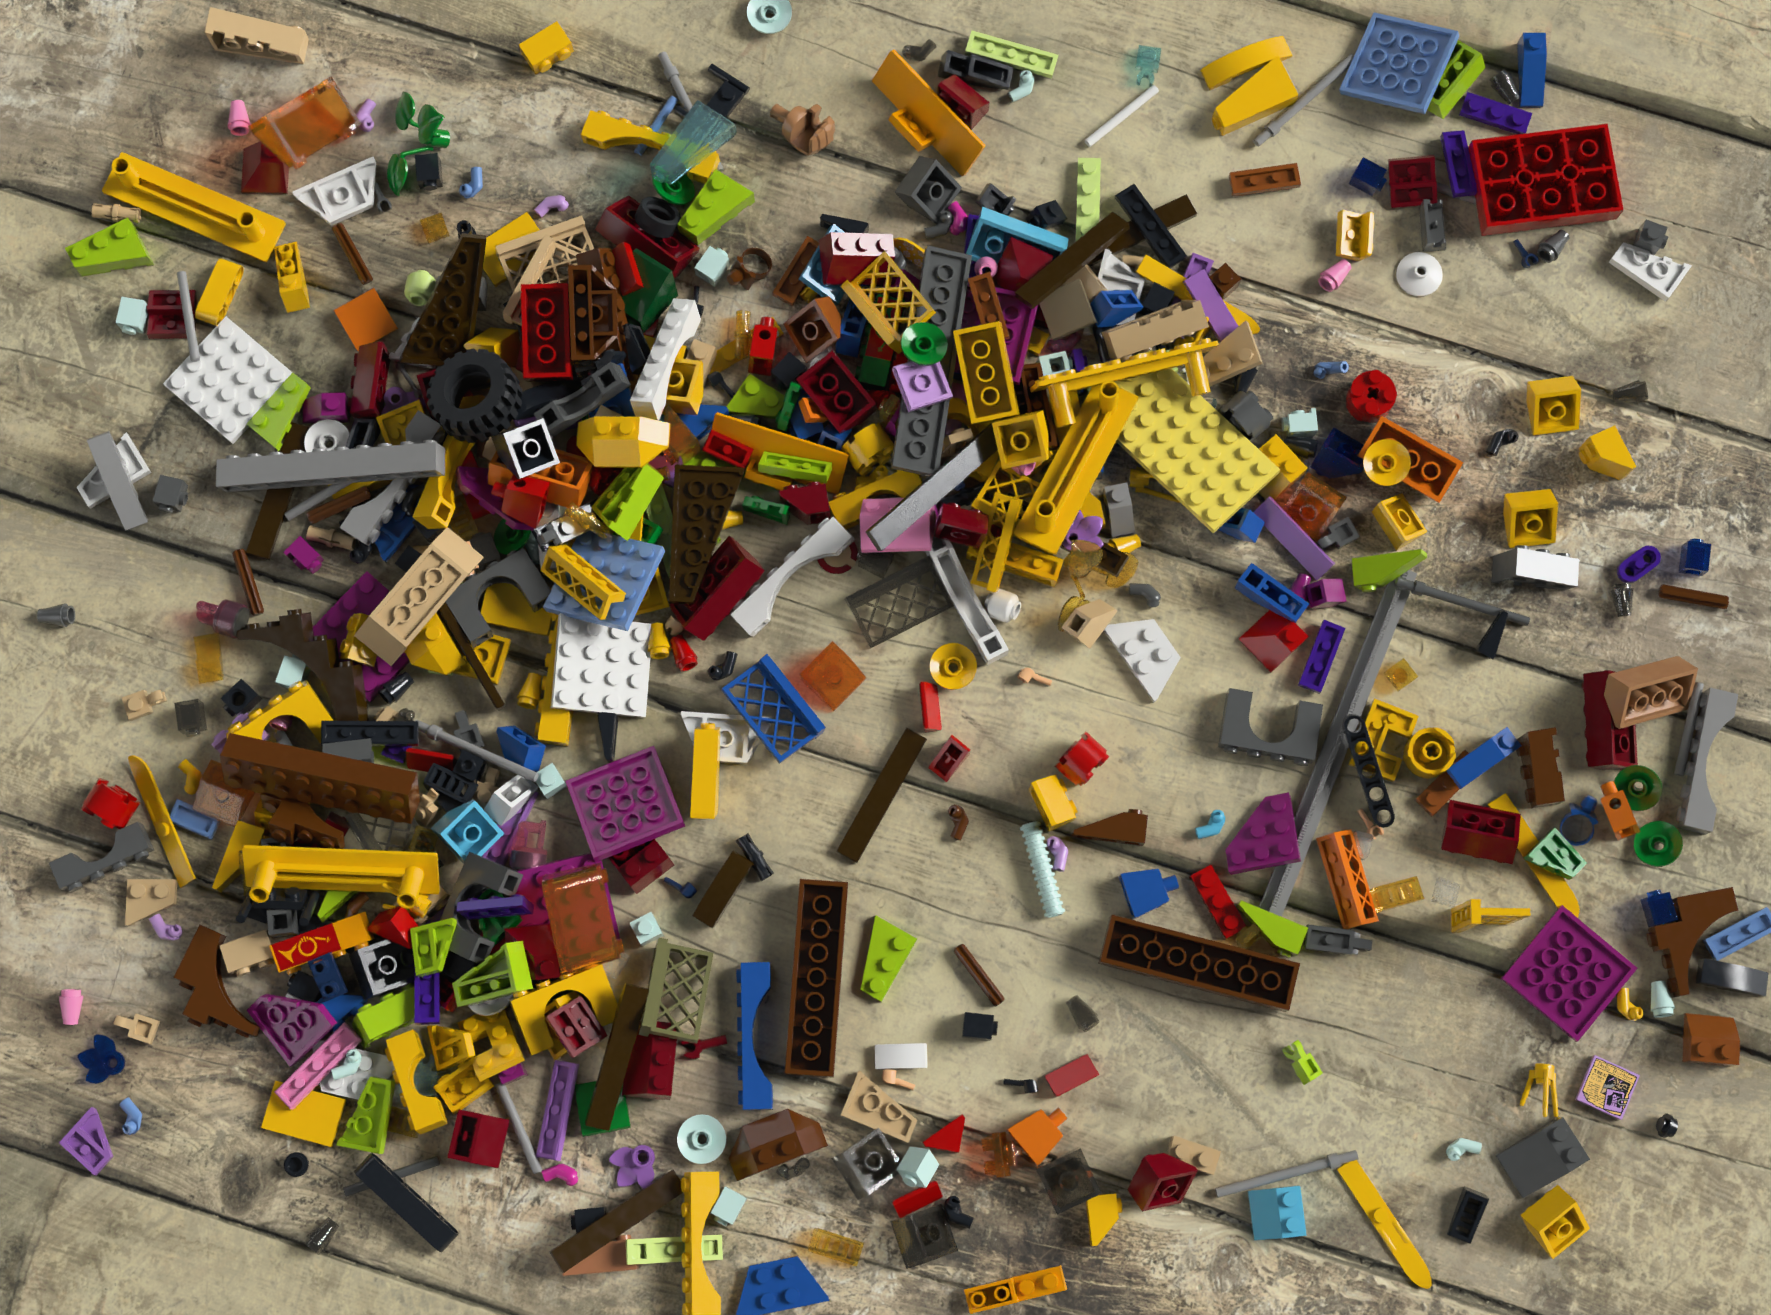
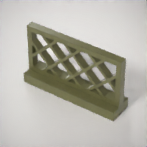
M658 938L647 986L649 993L638 1035L648 1037L649 1034L697 1044L714 953L667 943L668 939ZM670 951L680 953L684 960L674 965L669 958ZM696 957L707 959L706 966L700 970L691 961ZM687 963L694 973L684 979L678 968ZM674 972L680 982L670 987L665 980V976ZM695 977L702 983V988L696 992L687 983ZM683 985L690 995L680 1001L674 990ZM670 994L676 1004L666 1009L661 1002V998ZM691 999L699 1006L698 1010L692 1014L683 1005ZM679 1007L686 1017L676 1023L670 1012ZM666 1016L672 1026L668 1029L657 1028V1020ZM689 1021L694 1027V1035L683 1033L679 1026Z

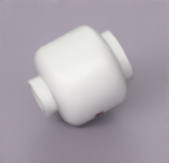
M999 589L996 593H989L984 604L987 607L989 617L1005 623L1010 622L1012 619L1015 620L1021 609V602H1019L1018 596L1003 589Z

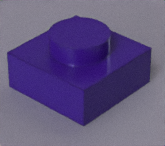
M1082 348L1073 349L1068 357H1071L1073 369L1078 373L1088 366L1086 355L1083 356Z
M384 746L381 755L405 764L406 749L408 747L412 748V746Z

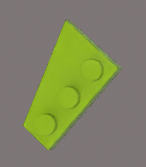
M292 372L248 421V427L279 451L283 445L281 441L285 433H289L292 427L290 423L295 413L300 411L311 387Z
M876 915L861 991L882 1002L917 938Z
M375 1076L369 1077L357 1102L358 1106L353 1116L349 1118L346 1124L347 1128L343 1136L339 1138L337 1146L384 1154L396 1084L395 1080Z

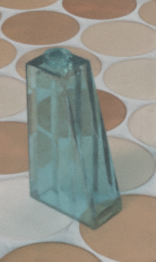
M697 100L650 163L652 176L661 183L665 181L669 185L673 184L737 134L736 125Z

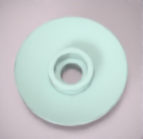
M750 0L747 6L749 23L755 30L764 34H774L782 31L787 27L792 17V8L789 0ZM772 13L774 16L767 18L766 14Z
M703 1114L695 1115L687 1119L680 1127L677 1143L680 1152L686 1159L693 1163L706 1164L716 1160L722 1154L726 1145V1133L722 1124L714 1117ZM700 1135H705L707 1137V1141L705 1144H700L698 1142V1137Z

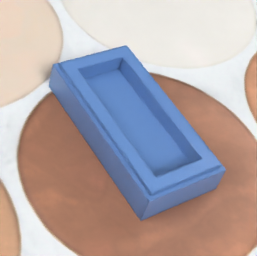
M179 799L176 800L170 813L173 824L211 840L222 819L215 814Z

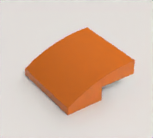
M375 288L334 310L357 351H359V346L373 343L398 329Z

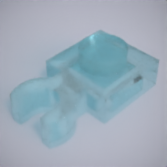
M1139 45L1135 70H1141V72L1137 76V85H1140L1142 78L1149 79V87L1153 85L1154 75L1152 72L1158 73L1161 48Z
M430 1054V1060L427 1064H423L421 1060L417 1065L419 1072H414V1084L419 1094L427 1097H438V1092L434 1089V1086L438 1084V1072L432 1071V1068L435 1066L433 1054Z

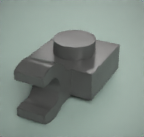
M1349 517L1329 526L1326 529L1329 535L1319 539L1316 544L1322 550L1327 549L1333 544L1340 549L1357 540L1360 536Z
M466 711L456 712L455 716L460 729L454 731L455 737L480 748L484 747L485 745L477 723L470 725Z

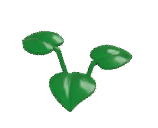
M404 91L396 107V125L400 130H406L409 124L417 127L420 143L427 146L391 156L387 167V179L391 190L396 196H400V191L408 173L405 156L427 150L433 151L434 147L447 148L450 143L449 131L438 129L445 117L437 112L433 106L425 104L419 112L418 123L414 122L412 117L415 114V103L412 96Z

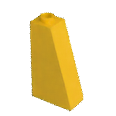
M1279 56L1272 59L1215 108L1212 123L1216 130H1220L1222 136L1287 108L1297 101L1299 94Z
M701 723L700 727L695 728L690 818L715 819L718 814L720 727H715V723Z

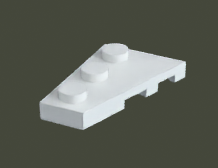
M1624 242L1609 261L1611 265L1665 302L1692 266L1686 263L1681 265L1672 262L1671 258L1665 256L1661 258L1652 255L1648 250Z
M126 432L116 446L129 471L132 483H135L152 472ZM95 466L77 486L78 491L90 509L110 498L97 466Z

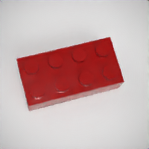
M521 284L524 380L526 382L573 381L569 284Z

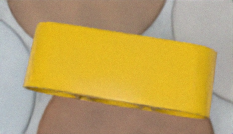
M222 258L217 261L197 305L196 319L218 326L224 319L242 279L243 266Z

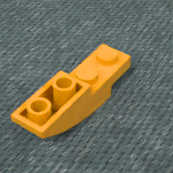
M1059 1265L964 1289L969 1312L973 1314L1065 1291L1067 1286L1062 1266Z

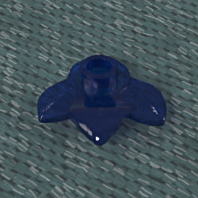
M95 1035L94 1048L85 1050L77 1056L81 1064L89 1069L86 1081L90 1083H102L110 1075L121 1073L125 1067L124 1056L116 1051L114 1041L105 1035ZM115 1058L117 1065L112 1068L110 1061Z

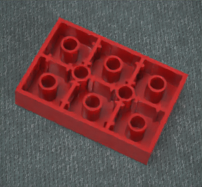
M1608 124L1472 140L1468 146L1477 186L1475 199L1481 236L1617 220L1624 211Z

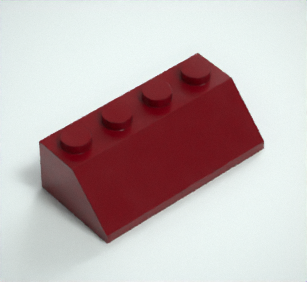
M629 195L605 208L595 230L603 238L611 241L616 246L626 242L630 244L632 252L635 248L672 270L674 279L681 274L700 250L698 246L676 230L673 236L669 238L655 237L642 230L635 222L634 217L640 203Z
M729 535L711 556L694 603L670 604L669 606L684 629L705 641L715 631L719 623L730 614L732 608L745 596L751 586L760 579L765 570L757 559Z
M1611 670L1583 674L1582 689L1585 700L1583 712L1586 720L1584 734L1587 740L1586 761L1589 768L1599 770H1622L1631 765H1638L1636 724L1621 729L1617 728L1604 697L1608 675L1615 673V671Z

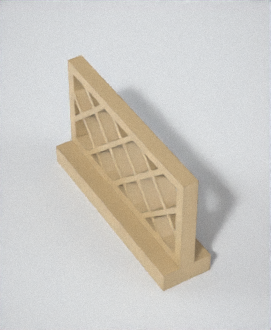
M582 215L495 246L496 255L502 265L512 293L516 288L515 285L518 278L523 276L521 272L525 263L528 265L530 263V260H527L530 252L537 250L544 235L553 238L554 242L580 253L586 252L587 246L589 250L594 249ZM583 234L586 241L583 249L570 244L573 237ZM562 253L561 257L555 254L552 257L559 260L558 263L567 260L564 258V253ZM515 258L522 261L518 272H515L508 268L506 261ZM553 270L548 271L547 273H549V274L552 275V277H551V279H550V282H551V281H554V278H555V273H554V271H553ZM558 273L559 278L566 277Z
M544 235L502 312L504 321L512 325L515 323L522 326V319H520L521 284H538L539 281L541 284L567 282L568 276L559 278L556 269L577 263L576 255L580 253L554 242L553 238ZM557 250L564 253L567 260L554 264L552 257ZM554 270L557 280L544 283L542 280L543 274Z

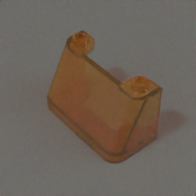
M331 76L278 109L264 115L249 125L248 128L289 168L294 166L295 169H298L308 163L305 158L342 136L346 140L357 133L355 128L362 123Z
M601 863L543 875L542 889L562 976L620 959L621 953H624L622 938L617 939L614 932L605 891V883H609L607 869H602Z

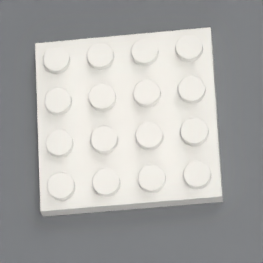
M226 316L198 345L200 360L192 362L189 355L163 385L229 442L234 444L249 428L247 425L248 421L292 372Z
M560 613L558 615L551 708L591 713L608 712L616 713L619 716L645 718L650 668V652L647 651L651 624L632 622L629 630L624 631L570 618Z

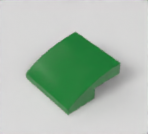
M596 1081L575 1085L583 1137L631 1128L626 1096H622V1088L610 1130L607 1131L584 1124Z

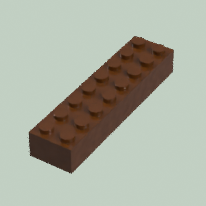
M232 733L229 734L220 754L225 785L233 788L248 789L256 793L276 795L280 798L295 799L303 803H314L327 808L333 807L350 813H361L374 818L380 817L397 823L403 822L408 824L412 823L420 803L418 774L413 771Z
M800 879L785 1064L786 1075L834 1078L848 882Z
M1116 915L1109 917L1098 962L1101 965L1282 1012L1290 1010L1300 963Z

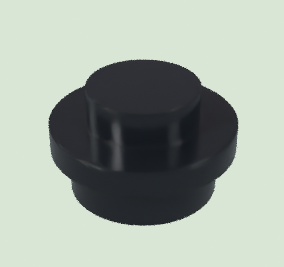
M1666 1113L1657 1120L1656 1130L1658 1135L1663 1138L1675 1135L1678 1129V1121L1671 1114Z
M300 1152L289 1154L284 1161V1169L292 1177L304 1175L309 1167L308 1158Z

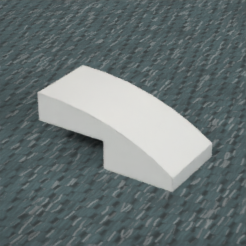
M927 1043L875 1045V1069L927 1068Z

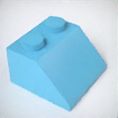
M471 800L448 811L430 828L462 863L465 862L469 852L482 856L505 834L475 800Z
M1300 1186L1248 1191L1254 1240L1307 1236Z

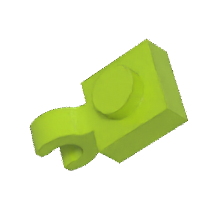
M1299 1040L1291 1044L1294 1051L1290 1045L1282 1049L1287 1058L1295 1061L1291 1065L1303 1085L1323 1074L1311 1053H1305Z

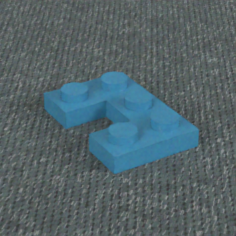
M833 224L829 227L825 236L830 232H845ZM818 246L800 275L799 280L820 296H830L836 306L840 303L845 291L841 288V285H823L820 249Z

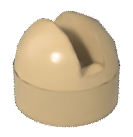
M670 615L665 623L666 632L671 628L673 629L670 633L671 636L679 635L684 629L679 620Z

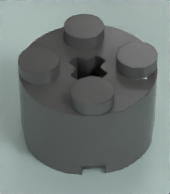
M1238 391L1218 412L1222 413L1223 417L1252 443L1271 425L1270 421L1273 419V416L1267 409L1261 407L1258 403V397L1252 391L1247 393Z

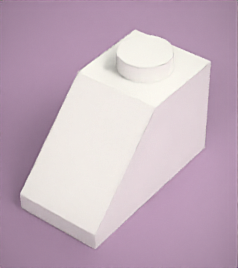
M517 774L493 793L484 811L502 826L521 809L538 789V786L531 780Z

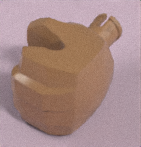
M775 104L770 111V117L783 124L782 135L795 149L809 156L818 153L834 140V120L828 116L821 122L819 115L822 107L818 104L813 105L809 109L796 106L791 111L784 109L779 104Z

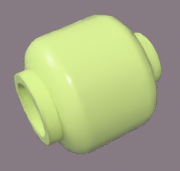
M425 270L410 273L406 279L405 297L413 305H426L435 288V278Z

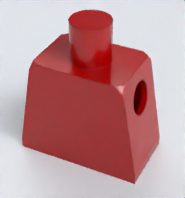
M761 317L760 325L756 324L754 326L748 373L771 376L778 328L774 327L775 320L771 317Z
M513 475L508 485L496 481L491 494L503 499L501 510L504 514L536 529L545 511L550 482L527 476L517 479Z

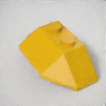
M594 416L578 422L576 446L595 467L642 468L662 451L669 448L671 424L644 417Z
M439 611L435 613L405 650L413 666L446 676L467 664Z

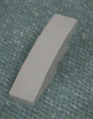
M110 431L87 439L97 468L125 531L147 523L148 518L139 502L138 494L129 477V471Z

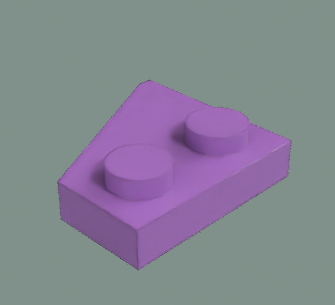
M91 1107L59 1142L93 1175H97L113 1158L97 1109Z

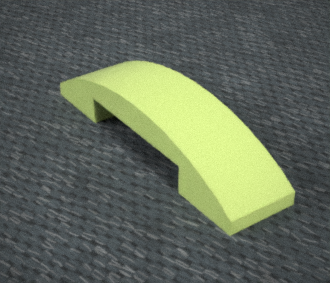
M702 1235V1261L723 1260L722 1235ZM682 1237L626 1239V1265L682 1262V1253L685 1252V1242H682Z

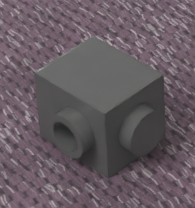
M1646 219L1638 229L1633 246L1648 250L1652 255H1655L1659 249H1664L1667 243L1668 236L1665 234L1668 227Z
M160 475L153 502L163 512L173 513V510L181 512L182 506H185L188 500V485L182 479Z

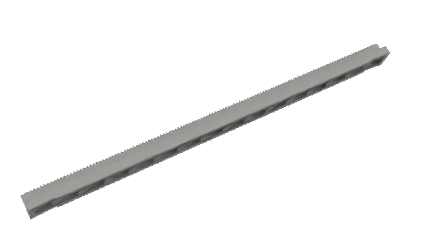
M1408 570L1399 577L1414 582L1417 573ZM1396 579L1386 585L1295 814L1294 821L1301 862L1275 866L1260 902L1259 908L1282 917L1349 748L1342 727L1343 719L1349 714H1357L1361 717L1408 599L1410 590L1395 586ZM1349 720L1347 724L1348 730L1355 731L1359 720Z

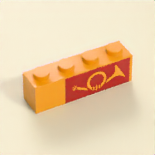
M366 912L269 945L278 973L287 971L289 975L298 970L300 971L302 970L300 965L329 952H332L333 957L337 958L347 954L345 949L354 946L356 951L357 949L369 946L368 941L375 938L373 933L368 931L370 924Z

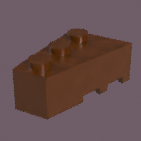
M1556 727L1529 731L1517 739L1521 747L1516 750L1518 757L1521 756L1522 766H1520V773L1522 779L1526 780L1525 798L1527 803H1530L1531 809L1557 805L1565 801L1562 772L1558 771L1556 757H1560L1559 749H1554L1552 735H1557Z

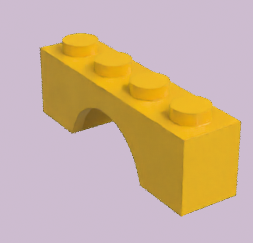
M897 470V472L891 475L886 473L878 476L876 481L871 484L862 483L854 488L855 491L848 494L846 492L839 493L828 503L835 519L847 530L860 524L863 499H874L883 494H893L900 498H905L923 481L919 474Z
M412 1029L387 1039L388 1047L385 1048V1053L388 1061H393L395 1070L392 1071V1075L396 1084L401 1086L402 1093L399 1095L403 1106L408 1107L410 1115L407 1116V1120L411 1130L415 1129L421 1135L447 1125L448 1121L441 1101L436 1097H427L419 1094L414 1084L415 1069L425 1057L418 1033Z

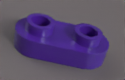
M1649 545L1639 549L1619 564L1617 568L1618 578L1627 584L1636 582L1660 563L1661 555L1659 550ZM1643 556H1648L1650 562H1645ZM1625 569H1630L1632 575H1626Z

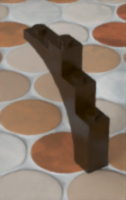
M302 609L287 610L288 615L279 616V621L267 622V627H260L259 623L245 624V629L237 630L238 640H258L272 643L288 650L301 659L317 675L326 689L333 705L336 721L369 720L362 664L353 665V661L339 662L336 638L327 639V635L314 636L311 612L302 613Z

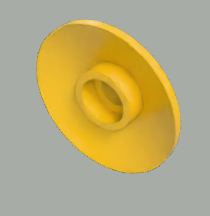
M1383 439L1373 443L1367 449L1363 459V467L1368 478L1374 483L1381 486H1392L1400 483L1407 476L1411 467V458L1408 450L1400 442L1392 439ZM1388 460L1390 462V467H1383L1382 461Z
M959 643L942 645L933 653L930 660L932 678L938 685L950 690L961 689L970 684L977 671V662L974 654L969 648ZM955 664L958 669L955 672H951L948 668L949 665Z

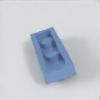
M1765 907L1702 940L1713 960L1718 961L1770 934L1771 912L1768 907Z

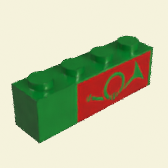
M878 294L877 300L874 303H882L883 295ZM889 297L888 303H897V298ZM905 307L901 308L900 318L903 316ZM887 308L886 318H894L896 308ZM867 322L864 336H867L868 339L866 345L862 344L859 358H863L862 365L856 368L855 378L866 390L886 391L895 351L886 344L874 327Z

